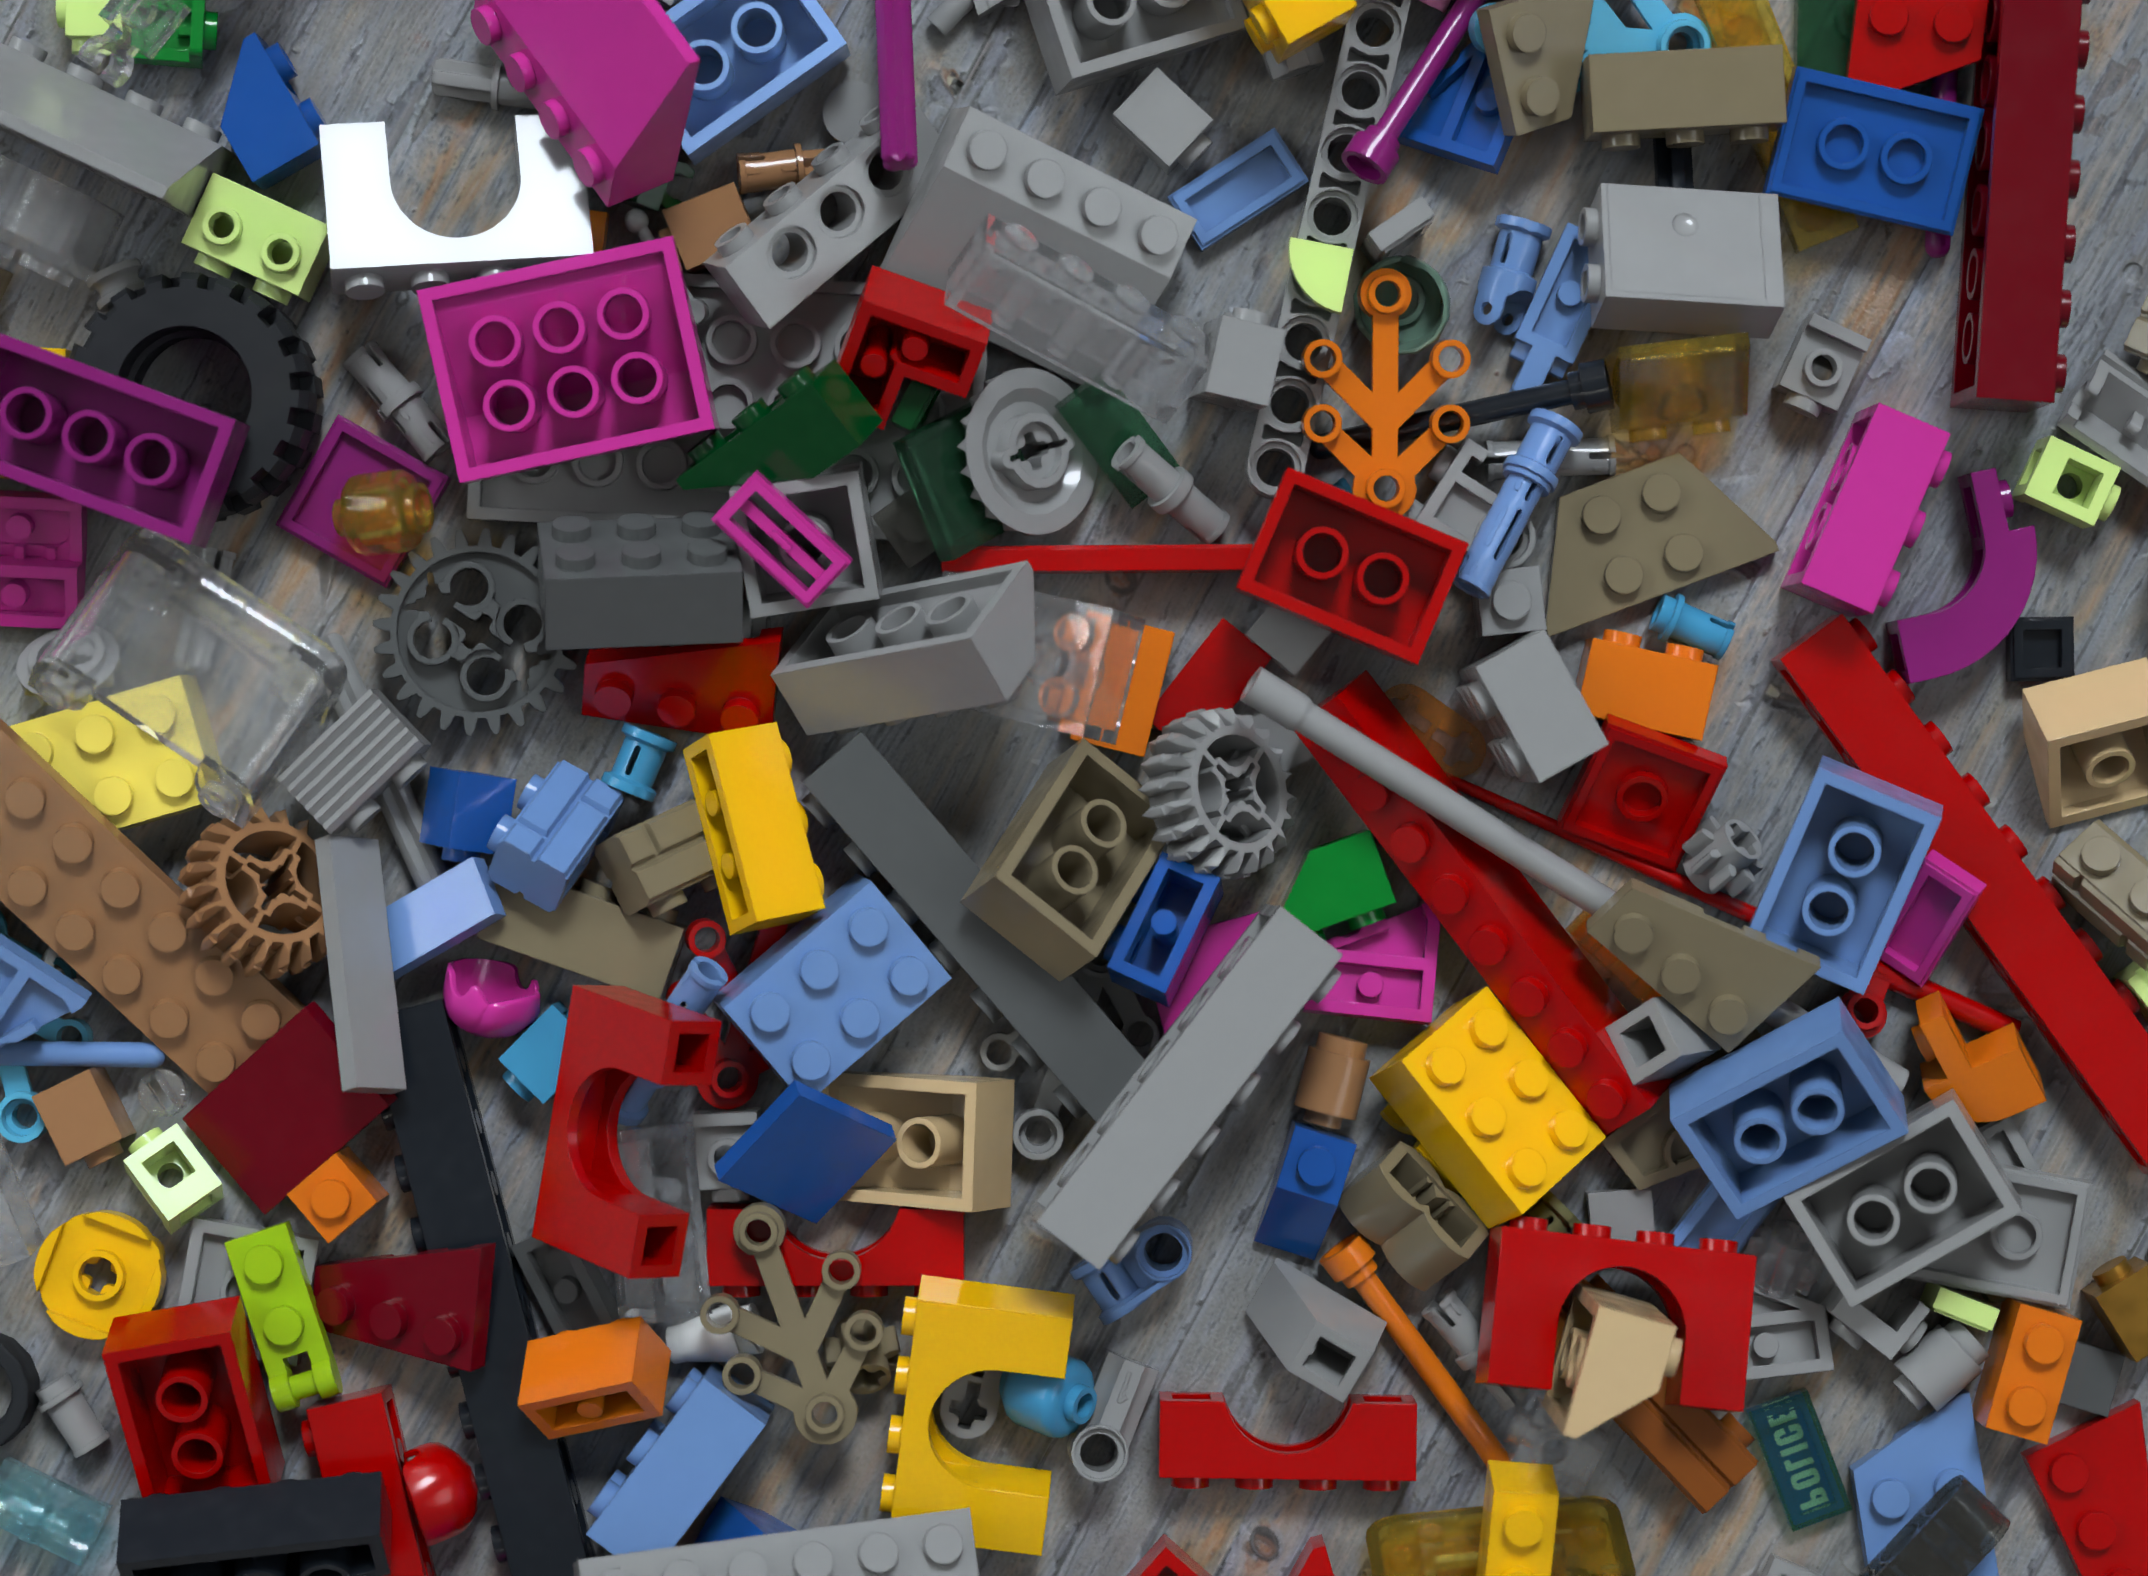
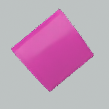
M0 490V626L47 629H79L81 627L87 555L86 506L48 492Z

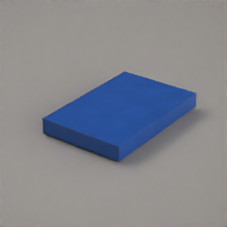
M1793 66L1786 94L1787 123L1777 130L1762 193L1778 194V197L1946 236H1953L1985 109L1805 67Z

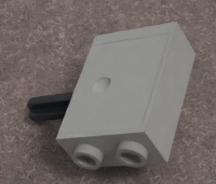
M1665 138L1653 139L1655 186L1600 183L1591 206L1583 207L1580 212L1578 242L1580 246L1588 247L1589 264L1586 263L1582 270L1580 294L1583 303L1591 304L1592 328L1769 339L1785 309L1778 194L1694 189L1692 147L1667 148Z

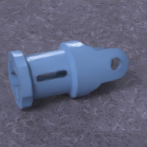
M1501 214L1497 215L1495 226L1500 230L1490 265L1482 267L1478 280V294L1473 313L1479 323L1483 325L1494 324L1496 331L1505 336L1516 333L1526 309L1534 296L1537 281L1532 276L1542 241L1550 239L1552 229L1526 218ZM1487 304H1491V312L1484 314V307ZM1512 315V316H1513V321H1512V323H1511L1510 325L1506 326V325H1505V319H1506V317Z

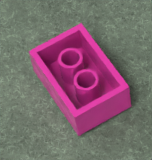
M1881 403L1856 412L1780 588L1849 618L1873 614L1877 605L1885 608L1890 602L1900 579L1901 573L1893 569L1902 546L1911 548L1914 545L1924 525L1926 512L1919 510L1926 490L1928 486L1936 489L1940 485L1950 465L1952 453L1944 449L1951 433Z

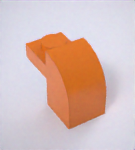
M1939 991L1915 1001L1919 1024L1911 1027L1916 1044L1926 1060L1920 1063L1924 1090L1931 1100L1954 1088L1974 1122L2002 1120L2047 1101L2041 1075L2014 1023L1966 1043Z

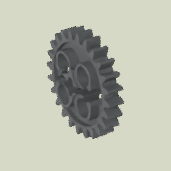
M483 528L478 545L470 546L462 529L456 530L455 548L446 550L443 544L436 537H433L430 541L434 557L426 561L419 554L410 551L408 556L415 569L412 575L408 576L394 570L390 573L394 582L401 588L398 596L379 594L378 600L393 611L391 617L373 620V627L390 632V640L375 646L374 652L381 655H393L395 663L390 665L382 673L384 679L403 676L406 683L396 696L399 701L406 700L415 694L422 698L416 713L418 718L422 719L434 707L441 710V730L446 731L455 716L464 719V728L467 736L473 735L478 719H487L491 731L496 735L500 732V716L509 714L513 721L519 727L525 725L523 706L529 703L536 710L544 713L547 707L540 692L546 688L562 694L565 690L561 682L554 676L556 669L575 670L577 666L571 659L562 655L563 650H546L539 598L538 569L533 566L538 556V547L533 546L522 557L514 554L515 535L511 533L504 540L500 548L492 547L488 528ZM474 570L481 573L488 583V593L485 599L473 606H465L456 601L453 609L473 622H477L482 616L490 618L492 623L490 624L489 632L508 647L512 645L513 640L506 634L504 629L506 615L517 607L531 608L539 615L541 620L539 635L533 640L524 643L523 646L526 653L550 654L551 658L539 661V665L529 668L530 678L527 679V692L522 691L521 681L517 680L514 670L509 669L505 670V681L502 688L496 693L480 695L474 692L467 682V673L470 666L481 659H492L499 663L502 656L483 643L475 645L473 650L467 648L463 644L466 640V632L446 617L442 624L450 631L452 636L449 650L438 658H426L416 650L414 645L415 634L422 625L432 622V618L428 611H418L417 609L406 611L404 607L416 604V600L426 597V586H429L428 573H433L435 584L439 586L441 594L446 596L451 595V583L460 572Z

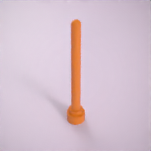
M1357 1231L1329 1249L1319 1260L1321 1265L1335 1283L1342 1281L1347 1289L1354 1287L1373 1314L1387 1322L1385 1330L1484 1464L1487 1466L1488 1460L1514 1462L1374 1272L1378 1268V1265L1372 1259L1376 1252L1366 1238Z

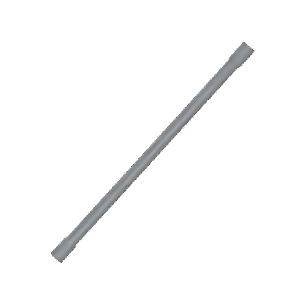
M1260 667L1246 685L1240 698L1242 702L1284 728L1296 731L1589 914L1593 915L1616 893L1611 888L1312 702L1309 696L1266 669ZM1787 999L1763 1022L1777 1029L1808 1013V1011ZM1873 1049L1902 1092L1908 1081L1909 1071Z

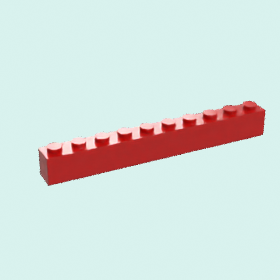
M1843 614L1830 616L1770 660L1846 765L1943 805L1941 822L1925 857L1934 849L1987 884L1964 922L1963 927L2142 1173L2148 1175V1033L2134 1015L2141 1010L2138 1001L2119 979L2112 983L2109 981L2097 964L2098 961L2103 959V955L2096 943L2081 927L2075 931L2071 929L2059 912L2066 907L2059 892L2046 877L2041 876L2036 880L2022 861L2028 855L2022 841L2008 825L2004 824L1998 828L1984 809L1991 802L1982 786L1968 772L1961 777L1946 757L1953 752V749L1945 735L1932 721L1927 722L1925 725L1922 724L1909 706L1915 700L1910 687L1894 669L1885 673L1872 655V652L1878 646L1867 628L1856 617L1848 622Z

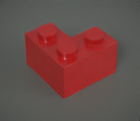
M871 266L836 361L882 418L883 421L877 428L884 430L904 377L963 398L967 397L988 343L994 308L883 268Z

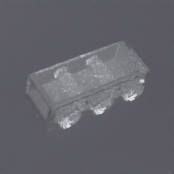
M654 1122L637 1126L618 1127L617 1140L620 1159L633 1185L651 1198L690 1213L679 1277L628 1279L614 1273L619 1319L641 1316L647 1323H661L700 1316L701 1307L711 1294L693 1122ZM712 1305L709 1307V1314H713Z

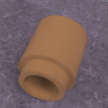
M1319 1031L1316 1045L1308 1046L1294 1105L1306 1109L1304 1121L1333 1129H1341L1343 1119L1356 1120L1371 1062L1365 1059L1368 1048L1367 1043Z

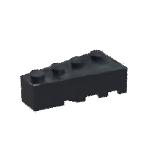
M381 1471L369 1473L349 1472L333 1477L305 1480L285 1479L269 1484L242 1487L221 1486L205 1491L178 1494L157 1493L147 1497L123 1499L120 1505L116 1565L120 1576H383L391 1574L392 1508Z

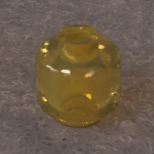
M390 469L360 473L350 477L342 488L340 499H336L333 504L332 518L338 535L346 537L347 542L354 551L369 557L408 552L417 548L425 533L430 532L433 526L434 507L430 492L425 484L417 482L412 474L403 469Z

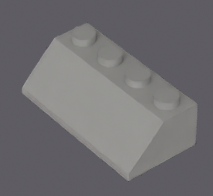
M1027 560L883 588L879 599L823 607L770 675L807 736L833 731L837 734H846L862 726L880 723L894 726L909 718L933 714L936 717H946L958 710L985 706L988 709L998 708L1010 702L1020 690L1019 685L1036 663L1034 570Z

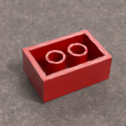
M1287 467L1234 591L1405 664L1415 666L1420 661L1469 543Z
M240 1295L113 1318L102 1351V1358L142 1497L157 1493L178 1494L212 1490L221 1486L242 1487L281 1481L285 1460Z

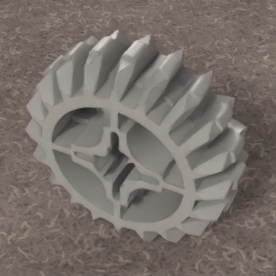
M1203 708L1188 712L1186 717L1172 720L1169 725L1162 727V735L1148 743L1152 757H1149L1147 761L1140 765L1149 777V782H1146L1138 791L1149 797L1150 808L1142 816L1151 818L1155 822L1157 829L1152 840L1167 843V860L1178 863L1185 861L1194 865V872L1200 874L1212 873L1221 877V881L1249 877L1250 873L1257 872V870L1266 867L1267 864L1274 862V853L1287 846L1283 832L1295 824L1292 817L1286 811L1287 807L1297 798L1288 793L1285 781L1293 773L1283 771L1279 763L1284 749L1269 747V729L1255 728L1252 715H1236L1233 708H1216L1207 711ZM1222 830L1229 837V839L1222 835L1219 831Z

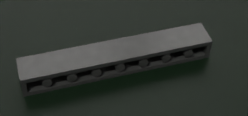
M859 732L802 781L810 793L801 801L825 829L836 821L852 839V842L843 850L867 878L877 870L894 888L885 898L905 922L911 927L917 920L921 919L935 935L936 939L927 947L950 974L953 975L962 967L973 979L978 987L969 996L995 1024L1001 1017L1005 1016L1018 1031L1020 1036L1011 1044L1033 1070L1037 1072L1046 1064L1062 1084L1053 1093L1071 1114L1079 1120L1088 1112L1094 1121L1097 1122L1143 1063V1057L1072 975L1059 982L960 903L979 873L980 868L866 736Z

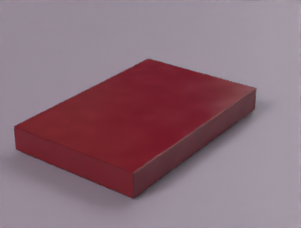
M313 1001L287 1022L182 1119L261 1212L266 1215L280 1204L292 1189L332 1155L341 1150L398 1098L395 1094L342 1092L335 1024L320 1006Z

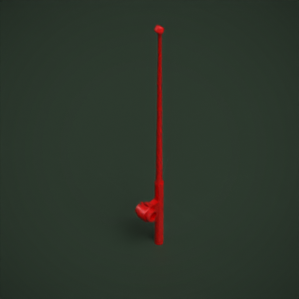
M1445 772L1459 791L1740 920L1750 923L1756 907L1737 898H1732L1721 891L1715 894L1705 893L1698 889L1688 877L1559 830L1557 829V820ZM1880 959L1864 995L1849 990L1848 993L1840 997L1867 1040L1881 1032L1886 1024L1887 1011L1883 1001L1887 990L1913 1001L1939 991L1953 1019L1987 1034L2011 1023H2014L2018 1032L2021 1027L2020 1020L1930 980L1923 987H1920ZM1854 1009L1861 1013L1864 1023L1855 1017Z

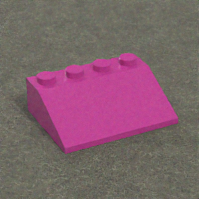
M475 0L474 9H472L470 17L476 36L481 43L486 46L490 45L505 66V71L511 85L516 91L526 94L537 109L540 122L547 135L553 140L558 139L573 159L575 171L581 182L589 188L593 187L607 208L673 180L700 58L657 0Z
M674 236L417 290L459 483H474L707 433L716 429L720 430L707 367Z

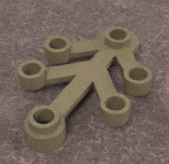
M755 1202L746 1206L739 1213L734 1223L733 1234L739 1248L745 1253L755 1256L779 1325L740 1307L737 1300L727 1293H715L708 1297L701 1307L700 1320L703 1327L713 1334L721 1335L731 1332L793 1361L801 1385L762 1370L758 1359L747 1353L736 1354L727 1361L723 1368L722 1380L725 1387L733 1394L747 1395L754 1393L793 1411L798 1431L809 1441L821 1445L834 1444L846 1438L856 1424L858 1406L850 1389L868 1351L874 1349L882 1339L884 1332L883 1322L875 1312L870 1310H858L851 1314L844 1327L846 1343L827 1377L818 1350L846 1290L855 1286L862 1272L861 1261L850 1250L838 1249L831 1252L823 1263V1281L805 1317L780 1249L787 1231L785 1217L776 1206L766 1202ZM763 1220L769 1225L771 1236L767 1241L755 1242L748 1236L747 1226L751 1221ZM834 1260H848L853 1265L854 1275L847 1281H838L833 1278L830 1273V1264ZM721 1302L728 1305L732 1311L731 1321L722 1325L714 1323L710 1319L708 1312L712 1304ZM865 1319L872 1322L876 1328L874 1338L866 1342L857 1340L852 1334V1325L856 1321ZM744 1363L753 1369L754 1380L750 1384L740 1385L733 1381L730 1371L735 1364ZM821 1402L832 1404L837 1410V1418L829 1424L818 1422L813 1415L815 1405Z

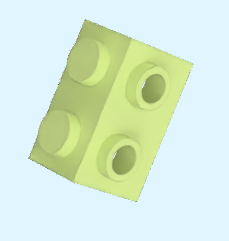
M214 172L181 241L184 245L198 252L194 264L227 279L230 278L235 268L256 278L252 288L253 291L286 306L292 295L310 303L329 261L327 226L325 223Z

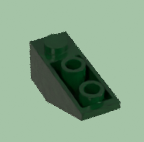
M835 359L815 373L812 372L808 365H805L776 388L781 395L779 399L768 406L763 398L760 397L731 420L737 429L724 438L716 429L695 444L687 452V455L693 462L680 474L676 482L683 490L743 485L756 470L762 473L770 482L815 478L858 448L883 420Z

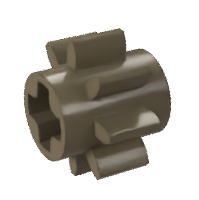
M850 1316L837 1323L834 1328V1337L824 1338L822 1341L828 1376L846 1343L844 1327ZM862 1319L852 1325V1334L857 1340L866 1342L874 1338L876 1328L872 1322ZM894 1325L885 1327L880 1343L874 1349L868 1351L850 1389L851 1393H874L883 1389L890 1382V1371H896L898 1355L901 1352Z

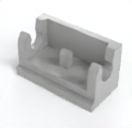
M2106 349L2069 393L2057 426L2111 463L2121 467V470L2148 487V377Z

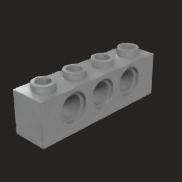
M878 105L862 117L859 122L862 129L845 144L843 142H836L821 151L811 162L814 170L797 184L789 182L772 192L763 202L766 210L750 224L747 225L745 222L737 224L718 238L714 245L717 251L704 261L703 264L748 324L771 329L904 216L939 138V134L918 105H915L918 163L914 169L896 172L885 169L882 179L876 185L871 183L868 175L869 163L876 154L879 153L881 155ZM832 193L837 202V213L834 220L825 226L820 216V207L825 197ZM785 234L790 245L789 255L784 263L776 266L772 258V246L780 235Z

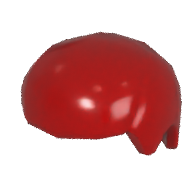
M439 1442L425 1443L403 1454L404 1459L416 1456L403 1465V1476L426 1546L441 1543L462 1533L468 1528L477 1512L478 1487L471 1466L453 1449Z

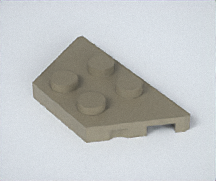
M1680 452L1560 496L1556 502L1555 537L1549 568L1550 584L1546 612V632L1551 637L1778 552L1777 543Z

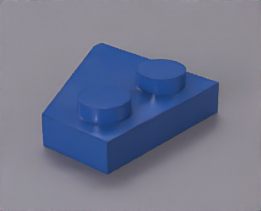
M1471 42L1460 52L1459 58L1454 65L1440 72L1397 139L1400 144L1498 175L1513 136H1504L1486 54L1479 51Z

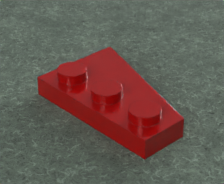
M2133 1398L2110 1409L2108 1417L2098 1415L2049 1438L2047 1445L2039 1443L2020 1452L2078 1576H2148V1461L2140 1401Z

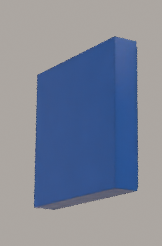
M794 1080L721 1157L714 1167L718 1181L817 1224L897 1139L891 1124Z

